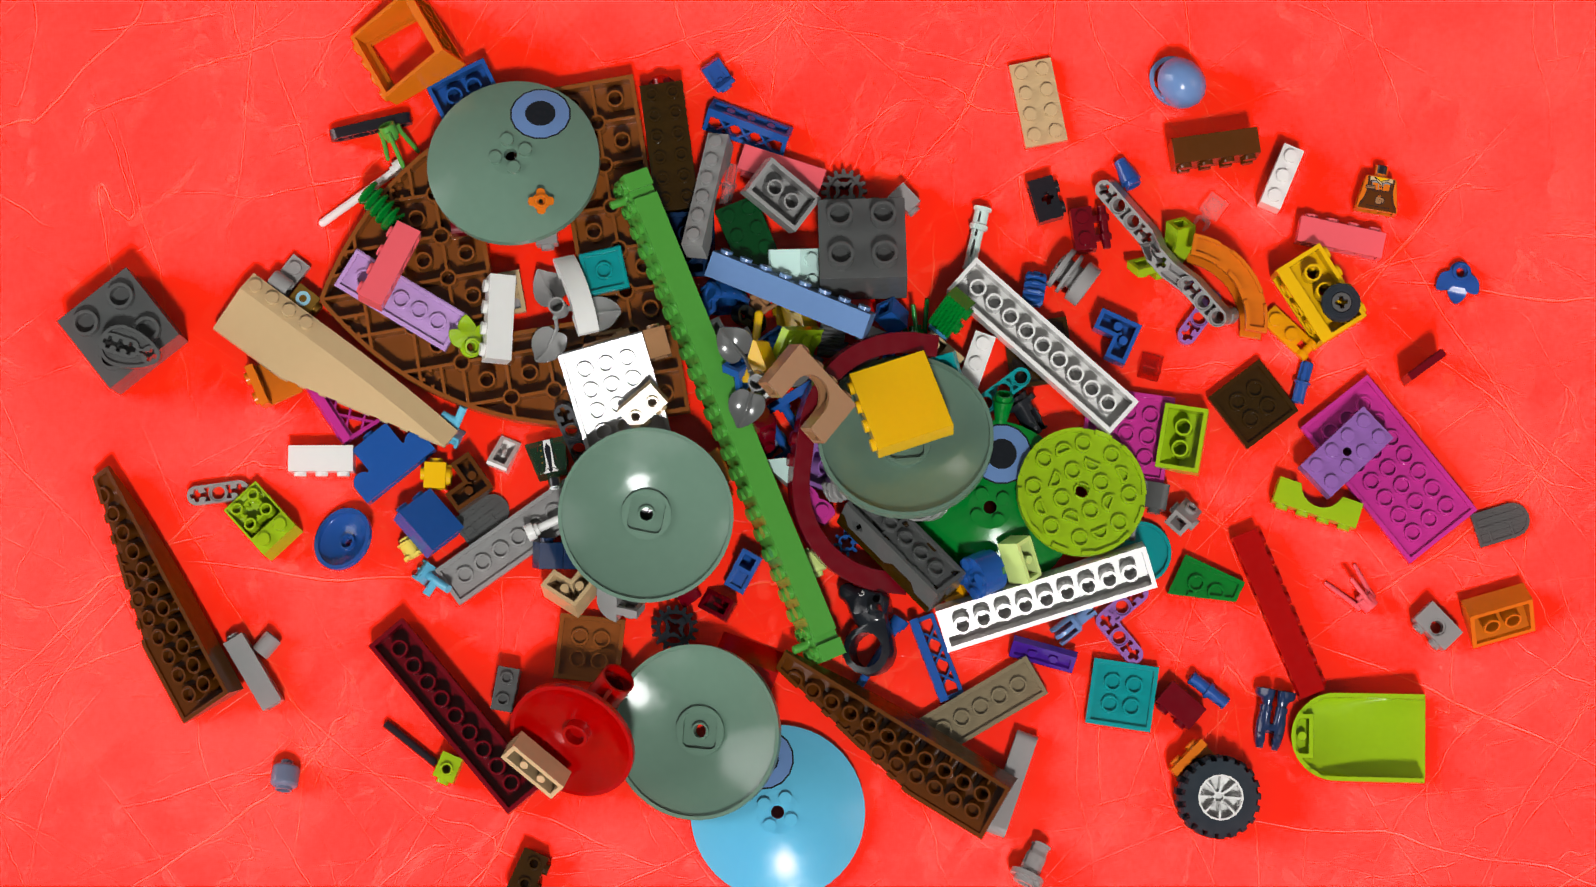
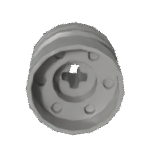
M1072 248L1055 265L1046 286L1051 288L1056 281L1059 282L1055 292L1058 293L1066 287L1068 290L1064 299L1076 306L1095 282L1102 269L1092 262L1082 268L1080 265L1084 256L1080 255L1076 262H1074L1072 259L1077 251Z

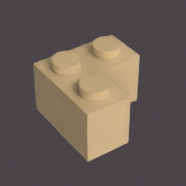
M553 569L541 584L544 597L577 618L581 616L597 596V588L588 582L579 571H577L572 579H569Z

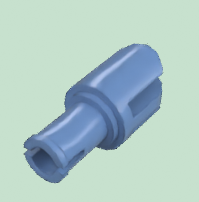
M1094 608L1080 611L1075 615H1067L1049 629L1051 633L1056 632L1054 637L1057 640L1061 639L1059 642L1061 646L1082 631V625L1097 615V612L1093 610Z

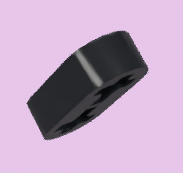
M736 304L731 310V318L742 328L748 326L752 333L756 310L746 304ZM764 315L761 333L765 330L767 325L766 318Z

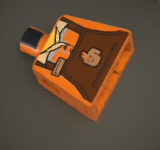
M1376 165L1374 176L1366 175L1364 177L1353 211L1391 218L1397 214V180L1387 178L1389 167Z

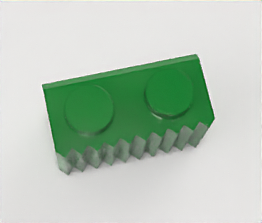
M955 286L947 293L928 320V323L932 324L946 338L952 333L957 335L964 327L962 321H967L974 313L972 307L976 302Z

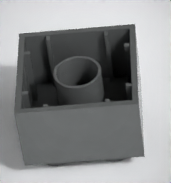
M905 199L818 200L820 287L830 290L831 295L835 297L841 295L851 300L889 299L893 296L895 298H907Z
M124 268L57 321L108 387L120 395L189 342L137 275L128 268ZM126 325L136 329L153 341L162 353V360L158 365L146 369L115 367L107 363L100 355L99 339L102 333L109 327ZM111 337L110 340L105 341V344L108 345L107 348L113 345L118 348L117 352L120 349H125L128 351V355H130L131 352L136 351L133 344L128 347L123 344V340L120 343H116L112 340L113 337ZM152 350L151 353L147 354L142 352V354L146 355V357L149 358V361H151L152 358L156 359L157 355L154 354V350Z

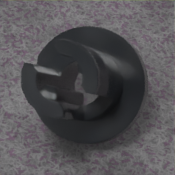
M1024 390L1013 396L1014 403L1010 413L1013 412L1021 426L1039 434L1043 429L1047 428V425H1044L1041 415L1031 401L1036 395L1033 391L1027 393Z

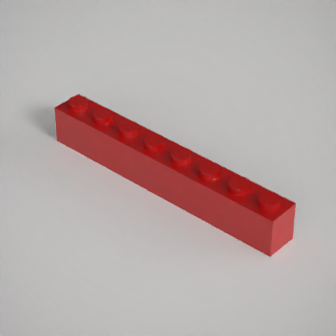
M1257 528L1231 538L1230 541L1298 700L1325 690L1326 680L1322 672L1318 673L1315 666L1318 664L1313 652H1309L1307 647L1309 640L1305 632L1300 631L1298 626L1300 619L1296 611L1292 612L1289 605L1292 603L1287 591H1283L1281 586L1283 579L1279 571L1275 572L1272 564L1275 561L1271 552H1267L1265 549L1266 539L1262 531L1258 532Z

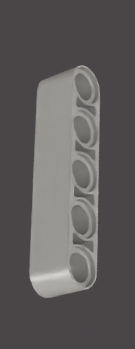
M1019 729L1017 730L1004 770L1018 779L986 832L1002 838L1005 837L1038 741V736Z

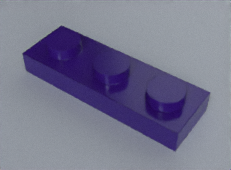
M1014 635L1009 652L1010 657L1021 659L1027 656L1028 660L1032 663L1072 673L1078 654L1076 651Z

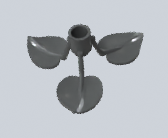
M720 327L717 333V347L720 355L724 360L732 364L737 363L742 357L750 374L748 386L751 391L744 388L738 389L731 394L728 402L729 411L736 427L742 428L756 421L764 412L765 398L761 394L754 392L763 389L757 382L765 373L760 370L753 371L745 355L750 351L753 340L751 334L740 327ZM800 377L792 387L802 385L807 381L808 377Z

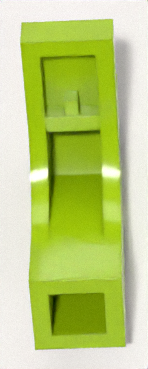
M1186 217L1166 221L1164 237L1167 247L1181 263L1185 261L1191 251L1193 235L1196 232V225ZM1145 256L1127 261V269L1137 277L1150 275L1155 280L1162 279L1147 262Z

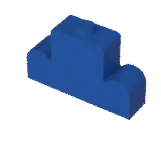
M383 424L376 431L371 430L362 437L364 440L353 449V452L368 469V472H361L355 476L353 481L354 487L366 503L371 505L436 453L437 450L431 442L419 438L418 435L411 432L406 435L405 442L403 443L391 427Z

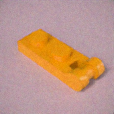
M1274 305L1269 310L1267 329L1301 361H1306L1309 357L1308 354L1318 348L1317 343L1277 306ZM1300 341L1305 344L1302 349L1297 346Z

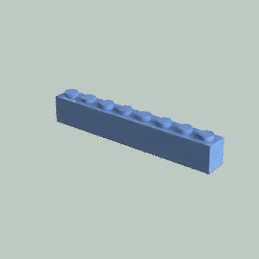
M721 248V250L712 252L705 276L860 339L868 337L876 315L875 312L870 311L871 307L861 303L858 306L852 304L851 299L839 295V297L831 295L830 290L819 287V290L811 287L812 284L808 281L801 279L799 282L791 279L792 275L785 272H780L779 274L773 272L772 267L760 264L758 266L753 264V260L748 257L740 256L738 258L733 255L731 250Z

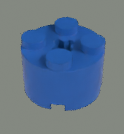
M991 549L980 550L963 558L959 563V566L966 572L960 584L965 587L973 600L983 598L1003 589L1007 583V574H1003L1002 567H1004L1003 561Z

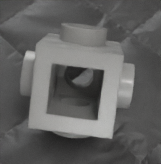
M1185 498L1181 503L1177 501L1168 510L1171 515L1164 523L1181 537L1187 529L1192 531L1200 522L1197 518L1202 511L1193 502Z

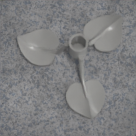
M537 269L533 281V294L537 303L543 307H548L549 311L554 315L552 319L554 320L555 329L553 330L548 326L538 329L532 337L531 345L534 360L538 363H546L557 359L558 354L564 353L566 350L568 339L565 334L558 332V319L566 317L569 311L572 310L562 299L566 292L562 280L558 278L557 273ZM593 297L599 332L605 331L620 316L621 308L616 302L606 297Z

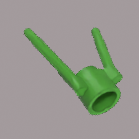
M388 121L379 126L377 133L381 139L386 161L390 160L387 143H391L403 170L406 166L395 143L399 139L398 134L400 133L416 153H420L419 148L402 130L399 123L395 124L394 121Z

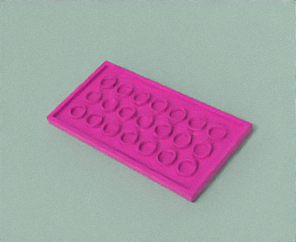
M1366 375L1299 429L1317 450L1364 406L1392 435L1393 439L1344 485L1358 502L1363 503L1365 511L1408 564H1410L1476 512L1477 508L1372 379ZM1344 448L1343 454L1349 456V451Z

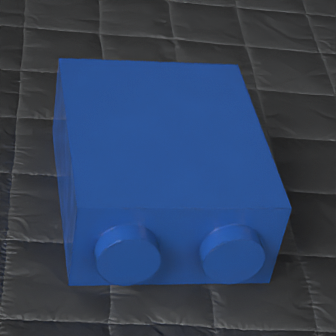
M431 488L424 493L421 490L412 498L413 501L407 504L405 502L396 510L398 513L393 519L427 559L457 537L464 528Z

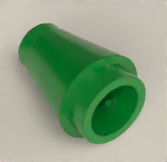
M999 390L993 396L994 420L998 424H1005L1009 418L1014 403L1013 394L1010 391Z

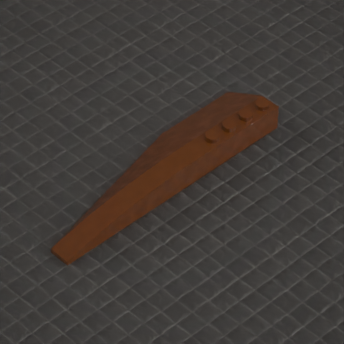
M106 466L93 476L100 504H104V517L112 531L110 536L112 544L116 545L118 551L116 558L125 588L129 590L131 595L130 605L132 609H135L138 621H136V625L143 635L144 640H141L181 720L183 723H187L228 700L244 688L192 591L162 540L112 468Z
M788 650L784 651L776 669L793 686L799 687L806 694L805 697L810 702L813 701L822 709L821 712L827 718L830 717L836 723L835 726L860 750H864L870 755V759L876 765L879 764L887 772L886 775L892 780L895 779L902 786L901 789L906 794L978 838H983L1018 778L864 687Z

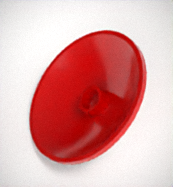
M609 664L605 666L588 689L567 683H549L531 689L518 701L512 712L510 720L511 739L523 731L571 771L564 788L560 790L562 792L578 796H596L614 790L625 781L635 759V745L631 731L623 717L616 710L634 687L632 675L620 665Z

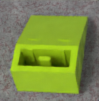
M256 481L224 509V512L258 550L271 561L303 533L302 529Z

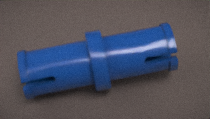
M1194 672L1187 681L1188 684L1202 693L1203 698H1208L1219 706L1220 709H1223L1230 700L1229 697L1215 688L1216 685L1214 683H1209L1198 675L1197 672Z

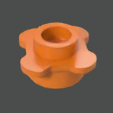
M538 188L536 194L533 197H529L528 204L533 206L538 214H544L548 206L554 204V198L549 197L543 188Z

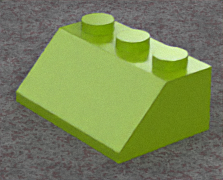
M1165 402L1155 467L1176 473L1199 476L1209 409Z

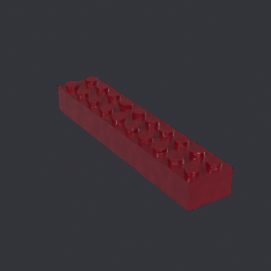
M401 618L369 645L374 654L507 814H511L539 790L501 758L508 742L404 618Z

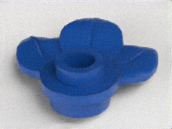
M1456 262L1450 267L1449 271L1442 272L1436 281V290H1447L1451 302L1458 304L1465 298L1467 293L1478 294L1479 281L1471 274V268L1467 263ZM1457 269L1463 271V276L1457 275Z

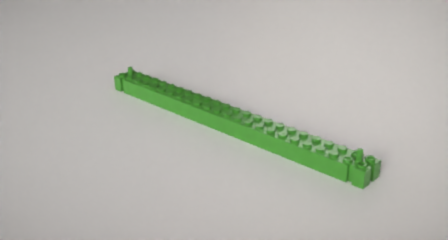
M645 167L625 174L613 185V193L616 200L609 202L610 208L614 210L624 206L621 208L622 216L630 225L629 232L632 239L637 242L640 259L644 260L646 264L647 277L653 281L655 296L661 301L663 306V316L666 320H669L671 335L678 342L680 357L687 364V374L690 380L694 381L696 396L699 401H702L705 408L703 409L704 416L712 425V435L719 442L721 457L728 464L729 476L732 481H735L737 486V496L740 501H743L746 508V518L749 522L751 521L754 528L753 535L756 541L760 542L763 549L761 554L765 562L769 564L771 579L776 582L779 588L778 596L785 603L787 618L795 627L794 634L799 644L792 646V652L798 654L803 651V657L816 664L847 653L840 636L838 637L836 633L835 623L754 426L751 423L748 426L737 428L729 411L728 402L731 394L735 391V380L733 376L722 371V365L727 361L719 353L717 336L657 191L654 190L653 180L648 168Z

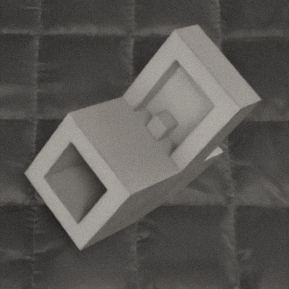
M597 588L598 608L611 621L617 622L622 616L628 619H637L645 610V603L622 600L606 594Z

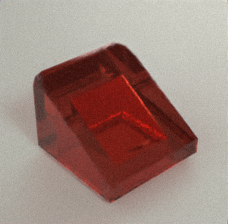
M1143 351L1137 377L1157 382L1161 373L1164 356Z

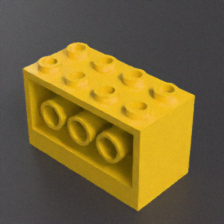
M1320 243L1278 268L1270 276L1307 335L1317 343L1318 348L1355 326L1367 316L1365 313L1367 311L1366 307L1362 302L1360 303L1357 315L1343 323L1334 322L1323 313L1321 307L1322 296L1319 292L1324 293L1325 290L1334 284L1343 283L1350 286L1351 284L1349 282L1345 283L1342 278V270L1337 264L1334 265L1332 263L1329 250L1325 246L1322 247ZM1307 274H1311L1313 278H1309ZM1339 297V300L1335 302L1340 308L1347 304L1346 301L1342 300V297Z

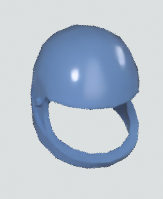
M1167 56L1158 60L1150 70V87L1155 97L1164 105L1176 109H1188L1200 103L1205 95L1207 87L1206 78L1202 70L1192 60L1183 57ZM1163 64L1157 78L1159 92L1155 87L1154 75L1157 68Z

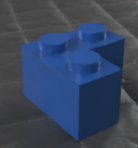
M1102 308L1092 331L1111 339L1103 360L1123 368L1142 325Z

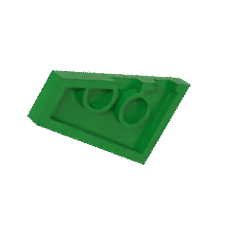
M1185 555L1167 594L1236 602L1245 582L1191 556Z

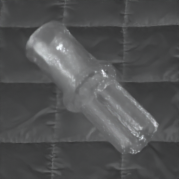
M730 163V166L724 173L723 181L720 183L722 187L719 200L720 205L728 206L733 202L734 190L737 188V184H735L737 176L736 164Z

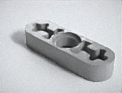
M242 480L193 486L187 492V500L194 506L233 502L239 494L230 493L232 498H229L227 486H230L231 490H235L241 484L243 488L247 489L249 484ZM217 487H222L225 491L224 497L221 499H215L213 496V491ZM209 488L208 495L210 501H207L208 497H200L199 502L192 498V495H195L197 490L200 494H206V489Z

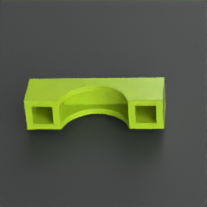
M1282 476L1277 479L1270 503L1275 504L1274 508L1282 511L1290 509L1296 511L1295 515L1303 518L1311 516L1316 518L1318 523L1324 525L1332 523L1337 525V529L1345 532L1356 528L1363 508V503L1345 497L1340 498L1330 507L1315 506L1305 498L1302 491V483Z

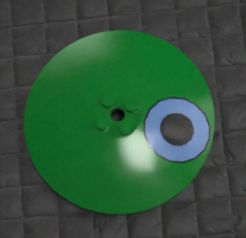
M992 420L994 429L993 451L989 466L980 483L965 499L949 508L941 518L935 521L915 522L958 565L963 558L983 549H991L1001 558L998 543L1011 535H1030L1041 572L1048 571L1059 561L1063 553L1049 548L1034 536L1021 516L1016 497L1017 476L1022 462L1030 450L1043 438L1023 426L1010 422L998 424L995 420ZM987 501H993L996 504V511L989 514L984 511V504ZM1002 567L1003 574H1006L1005 568Z

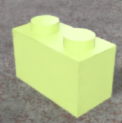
M1011 535L997 544L1009 584H1030L1042 576L1030 535Z

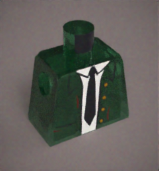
M563 436L526 444L525 448L539 481L548 480L550 490L561 488L560 477L567 476L569 473L568 447Z

